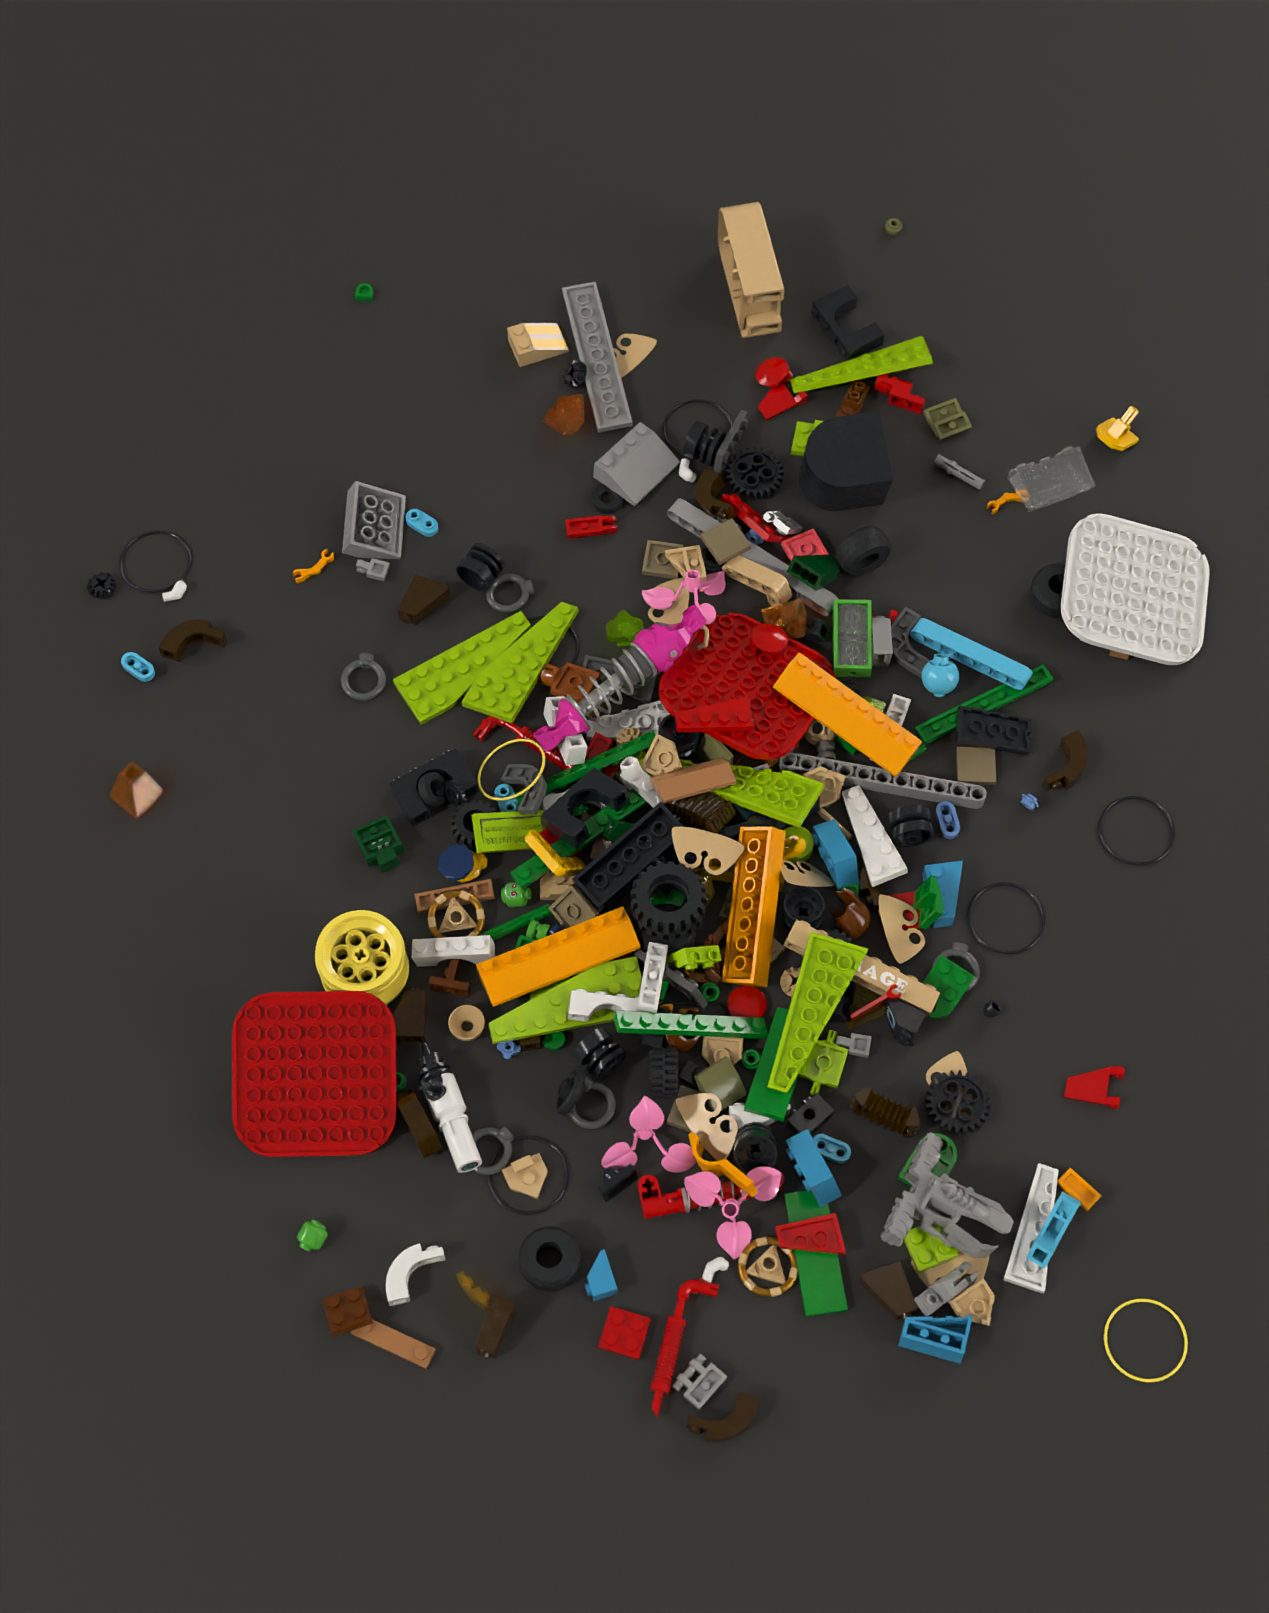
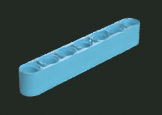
M920 618L910 632V636L915 641L939 653L947 654L950 658L1014 689L1022 690L1032 676V671L1025 665L926 618Z

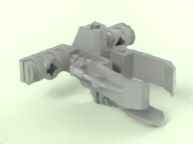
M932 1132L927 1133L926 1137L920 1140L919 1147L916 1149L912 1159V1166H909V1173L905 1175V1179L912 1184L910 1192L903 1191L902 1199L896 1197V1204L892 1207V1212L888 1216L884 1226L885 1231L880 1236L881 1240L888 1242L890 1245L901 1246L903 1239L912 1227V1219L915 1218L920 1220V1230L927 1231L935 1237L937 1236L944 1241L947 1247L953 1246L965 1252L971 1258H986L998 1246L982 1244L956 1225L961 1215L981 1221L1001 1234L1009 1233L1014 1221L1005 1212L1000 1203L974 1193L972 1187L966 1188L958 1184L957 1181L949 1178L947 1174H942L938 1177L931 1173L940 1158L943 1141ZM933 1224V1225H936V1226H938V1227H941L940 1233H939V1231H938L937 1229H935V1228L932 1227L931 1225Z

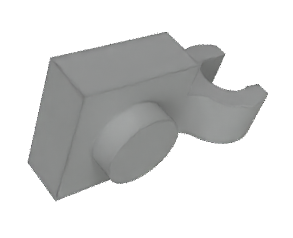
M373 558L370 563L358 559L356 571L366 573L368 578L384 582L390 565L388 562Z
M851 1033L850 1038L837 1036L835 1044L839 1047L848 1048V1054L868 1058L872 1036Z

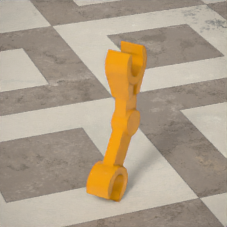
M1023 489L1015 493L1006 492L998 500L989 501L987 509L994 506L995 508L991 514H996L999 507L1006 502L1015 500L1027 503L1030 501L1031 496L1024 497L1023 495H1029L1030 490Z
M325 549L322 551V558L312 568L294 570V577L301 575V577L295 578L296 583H302L310 576L320 574L322 568L334 560L333 552L329 557H325L328 554V550Z

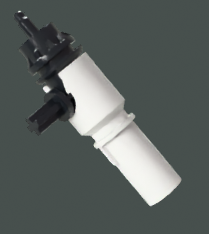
M422 1043L421 1047L424 1056L417 1061L419 1068L418 1078L421 1085L419 1090L424 1092L434 1121L440 1123L438 1128L445 1136L457 1171L463 1173L476 1169L482 1164V1160L467 1123L469 1118L464 1114L466 1105L453 1075L454 1072L440 1052L431 1053L428 1044Z

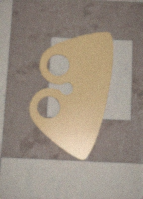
M622 334L618 337L616 341L618 348L626 351L625 355H621L619 350L613 348L617 355L616 361L621 378L646 358L655 347L656 339L637 334ZM623 338H629L631 344L625 347L621 345L620 341Z
M685 578L673 579L655 588H669L674 592L675 596L681 586V581L685 580ZM684 586L677 600L672 601V606L668 609H663L664 615L662 617H654L652 612L655 608L651 607L648 612L649 618L654 623L660 622L670 625L681 623L682 614L688 608L689 591Z
M689 827L672 828V839L680 863L685 864L686 868H696L699 866L702 860L701 852L707 851L708 856L704 860L705 870L712 875H720L734 864L745 848L738 841L716 833ZM693 852L696 854L697 860L694 864L686 863L684 859L686 853ZM711 859H719L721 862L719 870L714 871L709 868V861Z
M782 859L781 873L788 883L811 887L835 885L832 879L805 861H796L797 866L804 871L803 874L792 862ZM784 863L791 864L795 870L788 869ZM800 863L808 865L811 871L802 868Z
M881 894L879 896V910L885 935L894 958L898 963H903L916 955L925 944V938L918 929L909 928L907 931L902 929L904 924L907 926L915 925L918 921V914L909 904ZM905 910H910L914 914L912 921H907L903 918ZM911 933H917L920 936L921 941L919 944H913L910 941L909 935Z
M955 1051L936 1062L926 1073V1080L929 1086L932 1082L931 1074L934 1072L941 1074L945 1072L949 1076L951 1070H953L955 1075L961 1070L962 1075L965 1076L967 1069L961 1054ZM950 1087V1093H956V1090ZM961 1087L960 1093L956 1100V1105L951 1116L952 1118H955L956 1112L960 1105V1100L965 1089L964 1087ZM966 1094V1097L972 1100V1094ZM946 1106L942 1110L950 1111V1108ZM960 1112L963 1118H969L966 1112Z
M712 1093L692 1094L678 1098L676 1100L677 1108L690 1130L700 1138L699 1142L716 1160L726 1159L735 1142L738 1125L735 1119L729 1115L720 1116L716 1119L715 1124L709 1122L711 1117L717 1116L721 1111L720 1099ZM708 1099H713L717 1103V1108L713 1112L705 1109L704 1104ZM723 1120H729L733 1125L729 1133L723 1132L720 1128Z
M960 1250L957 1252V1259L920 1273L917 1272L913 1260H911V1264L927 1287H930L937 1278L947 1275L963 1262H969L972 1266L962 1272V1276L964 1274L972 1275L977 1271L978 1278L975 1280L976 1282L984 1278L989 1255L986 1258H971ZM962 1276L957 1279L958 1282L961 1281Z

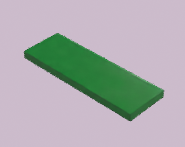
M777 1007L744 1111L784 1122L798 1075L787 1093L767 1088L788 1014V1009Z
M806 1190L784 1194L789 1223L830 1214L828 1204L820 1207L812 1191L807 1192ZM794 1250L805 1316L812 1317L846 1312L848 1308L838 1255Z

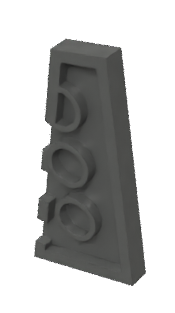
M740 411L716 453L714 471L720 473L721 476L736 448L737 442L742 437L743 430H746L748 427L747 411Z
M585 655L582 667L599 672L601 674L599 683H603L607 679L600 670L601 667H604L610 676L613 675L612 660ZM658 674L655 677H648L645 680L644 686L635 685L633 687V695L628 696L646 704L651 703ZM622 686L626 691L631 692L630 688Z
M638 949L634 956H637L640 964L645 966L647 952L645 953ZM665 963L663 979L669 982V985L673 988L677 986L684 993V996L690 1000L694 997L698 1006L704 1009L708 1002L699 991V985L692 979L686 980L680 971L676 969L672 971L670 966Z

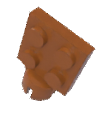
M568 662L563 667L546 664L544 668L549 670L543 669L541 673V683L551 687L550 692L552 695L567 697V694H569L577 703L585 697L578 689V685H581L589 694L595 688L589 676H592L597 682L601 678L599 672Z

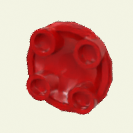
M772 357L763 361L758 366L755 377L760 385L769 386V388L774 389L790 373L788 363L783 358Z
M770 623L756 626L751 635L753 648L769 652L772 655H778L788 642L786 632L781 627Z
M741 986L730 994L727 1009L730 1015L734 1017L761 1018L767 1009V1000L758 988Z

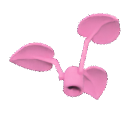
M688 570L685 573V580L681 581V586L675 596L674 592L666 587L642 590L643 599L649 606L663 610L672 606V601L677 600L685 586L687 591L694 592L695 605L707 620L706 625L715 621L716 611L708 603L699 605L697 589L700 592L704 591L707 595L721 594L726 586L724 571L707 575V580L700 581V573L697 570Z
M644 1096L629 1117L631 1126L636 1130L633 1134L632 1146L630 1147L626 1142L614 1144L603 1156L601 1165L604 1168L616 1166L621 1171L629 1164L634 1166L637 1162V1154L634 1152L637 1139L647 1140L650 1137L653 1138L661 1152L666 1155L661 1163L667 1171L674 1173L684 1172L692 1168L697 1161L693 1155L692 1148L685 1143L674 1144L669 1148L668 1152L665 1151L652 1130L662 1126L664 1114L653 1100Z
M764 1166L756 1167L749 1171L746 1176L753 1181L758 1191L754 1197L760 1201H768L775 1197L780 1186L781 1172L772 1167ZM702 1171L687 1176L684 1179L685 1188L695 1203L700 1206L709 1207L717 1198L723 1206V1215L732 1220V1222H724L719 1226L717 1241L732 1259H737L751 1240V1229L748 1223L745 1221L736 1222L735 1219L738 1215L740 1204L748 1194L745 1192L739 1200L730 1198L724 1201L717 1194L721 1189V1182L714 1173Z

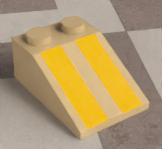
M521 323L507 328L508 341L519 367L569 352L557 323Z

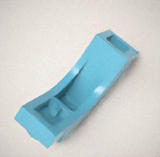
M1062 1191L1026 1257L1027 1259L1045 1269L1081 1203L1079 1200Z

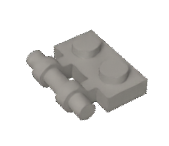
M768 511L763 515L764 520L773 522V525L777 527L776 530L782 535L799 534L803 529L793 519L786 517L780 511Z
M699 1354L696 1359H692L689 1362L690 1366L683 1374L680 1373L677 1376V1381L672 1385L678 1392L685 1386L688 1390L683 1396L699 1411L728 1377L712 1362L705 1369L702 1364L706 1358L702 1354ZM695 1372H698L700 1376L692 1383L689 1379Z

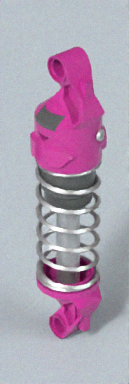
M692 605L687 608L682 614L681 623L670 625L655 622L648 629H642L637 633L635 640L630 644V648L628 650L623 649V654L618 658V661L612 658L613 675L610 676L607 670L601 667L600 670L607 679L600 685L592 676H589L590 681L596 687L589 694L581 685H578V689L585 696L581 701L576 703L569 694H567V697L559 700L555 725L551 727L543 726L534 733L535 739L544 751L555 748L567 736L579 733L586 734L590 730V724L586 717L593 722H599L600 715L597 708L604 713H611L609 700L615 704H622L620 691L627 695H633V687L635 685L644 686L645 680L648 677H655L660 672H666L674 665L673 662L683 654V649L689 644L692 634L702 628L707 622L698 607ZM622 686L630 688L631 692L626 691ZM616 692L619 701L612 698L611 695ZM605 701L608 710L601 707L600 704ZM594 710L597 719L591 717L589 713Z

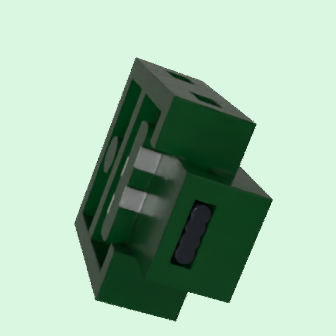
M388 815L352 830L368 867L378 864L383 873L400 865L397 855L403 853L404 849Z

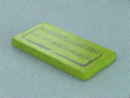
M538 810L537 815L520 814L519 811L473 814L472 822L477 853L533 850L527 844L524 837L530 830H535L538 833L544 830L540 816L545 810Z

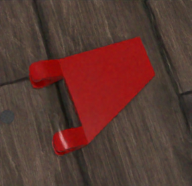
M791 371L776 388L771 389L758 405V409L766 421L807 402V394L804 391L793 398L785 384H790L791 379H793Z
M892 985L886 994L850 1015L851 1023L885 1007L887 999H899L902 993L898 995L892 993V990L898 988V985Z
M1111 1066L1067 1078L1064 1098L1118 1109L1121 1101L1120 1098L1114 1096L1106 1097L1109 1075L1122 1079L1125 1074V1068Z

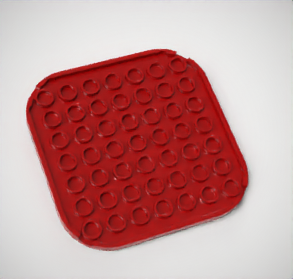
M728 613V615L721 616L716 614L715 621L705 625L709 629L708 646L700 650L698 649V645L704 643L705 636L704 630L698 629L691 637L689 644L683 649V654L662 675L659 684L660 701L669 714L675 717V712L749 696L754 725L753 731L703 733L754 759L772 760L781 758L789 754L797 746L815 718L773 688L774 684L799 652L836 678L832 665L820 653L789 637L786 647L778 655H772L769 652L755 649L752 647V631L762 623L739 613Z
M362 991L272 992L258 995L243 1006L235 1018L232 1029L233 1124L237 1136L251 1151L269 1157L362 1155L372 1152L387 1141L394 1130L397 1119L396 1025L390 1009L381 999Z

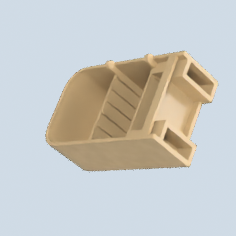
M753 202L719 208V250L741 336L746 338L781 332L780 308L781 300H784V287L761 204Z

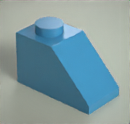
M605 1249L601 1250L587 1275L588 1283L584 1284L587 1295H592L593 1301L618 1294Z

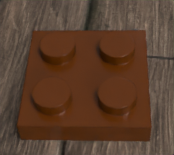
M362 1285L322 1299L332 1337L373 1323Z

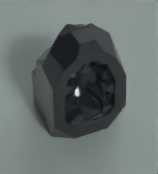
M818 618L802 620L796 627L800 637L813 642H823L827 640L829 635V626L824 620Z

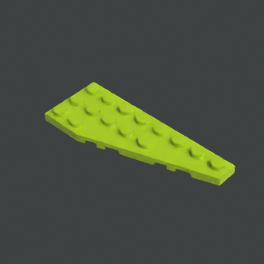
M520 611L394 678L393 683L420 725L454 708L458 700L467 694L478 674L531 628V624L523 612Z
M637 956L605 962L587 969L489 1023L492 1043L497 1044L614 1021L613 1015L616 1011L610 1009H602L595 1012L588 1022L568 1020L571 991L584 989L589 993L601 991L612 996L624 994L627 998L639 997L642 976Z

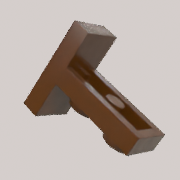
M448 959L450 964L449 967L445 968L444 978L430 976V990L469 997V983L457 981L462 959Z

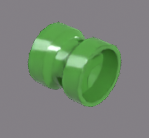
M532 919L528 926L526 937L538 940L544 938L551 930V925H542Z

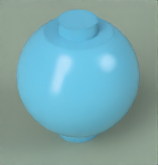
M939 653L934 654V659L924 666L921 678L924 687L929 692L933 693L934 696L944 697L945 694L950 693L957 686L959 671L957 666L952 661H949V655Z

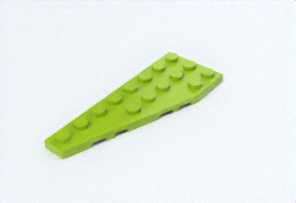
M564 602L558 604L478 674L462 700V706L513 723L539 680L542 670L549 663L578 614V607Z
M680 760L682 768L696 765L691 763L690 760ZM730 765L736 779V784L708 791V794L714 792L715 797L719 795L720 799L725 798V801H731V803L800 828L822 793L824 783L791 771L782 770V773L772 772V769L764 768V771L753 770L752 767Z

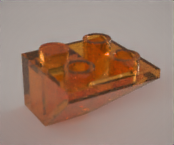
M583 394L559 397L556 400L555 406L546 412V416L542 420L543 423L563 435L575 434L584 423Z
M802 598L761 609L765 624L770 623L781 627L786 632L787 637L791 639L806 636L807 614Z
M131 761L118 774L109 797L138 819L164 791L142 768Z

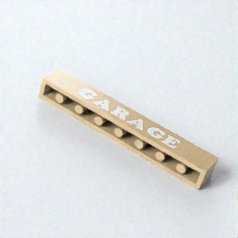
M796 920L783 946L804 956L810 932L827 937L830 936L823 930L812 928L806 921ZM865 955L852 978V981L881 996L886 994L892 985H898V988L892 990L894 995L902 993L901 997L897 1000L925 1012V1018L931 1014L940 995V992L936 991V988L932 985H924L918 982L916 977L905 975L898 968L887 966L880 959Z

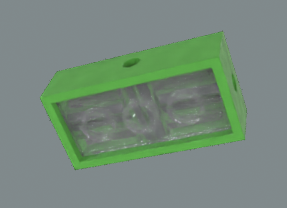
M834 599V675L836 674V677H870L872 670L871 600Z

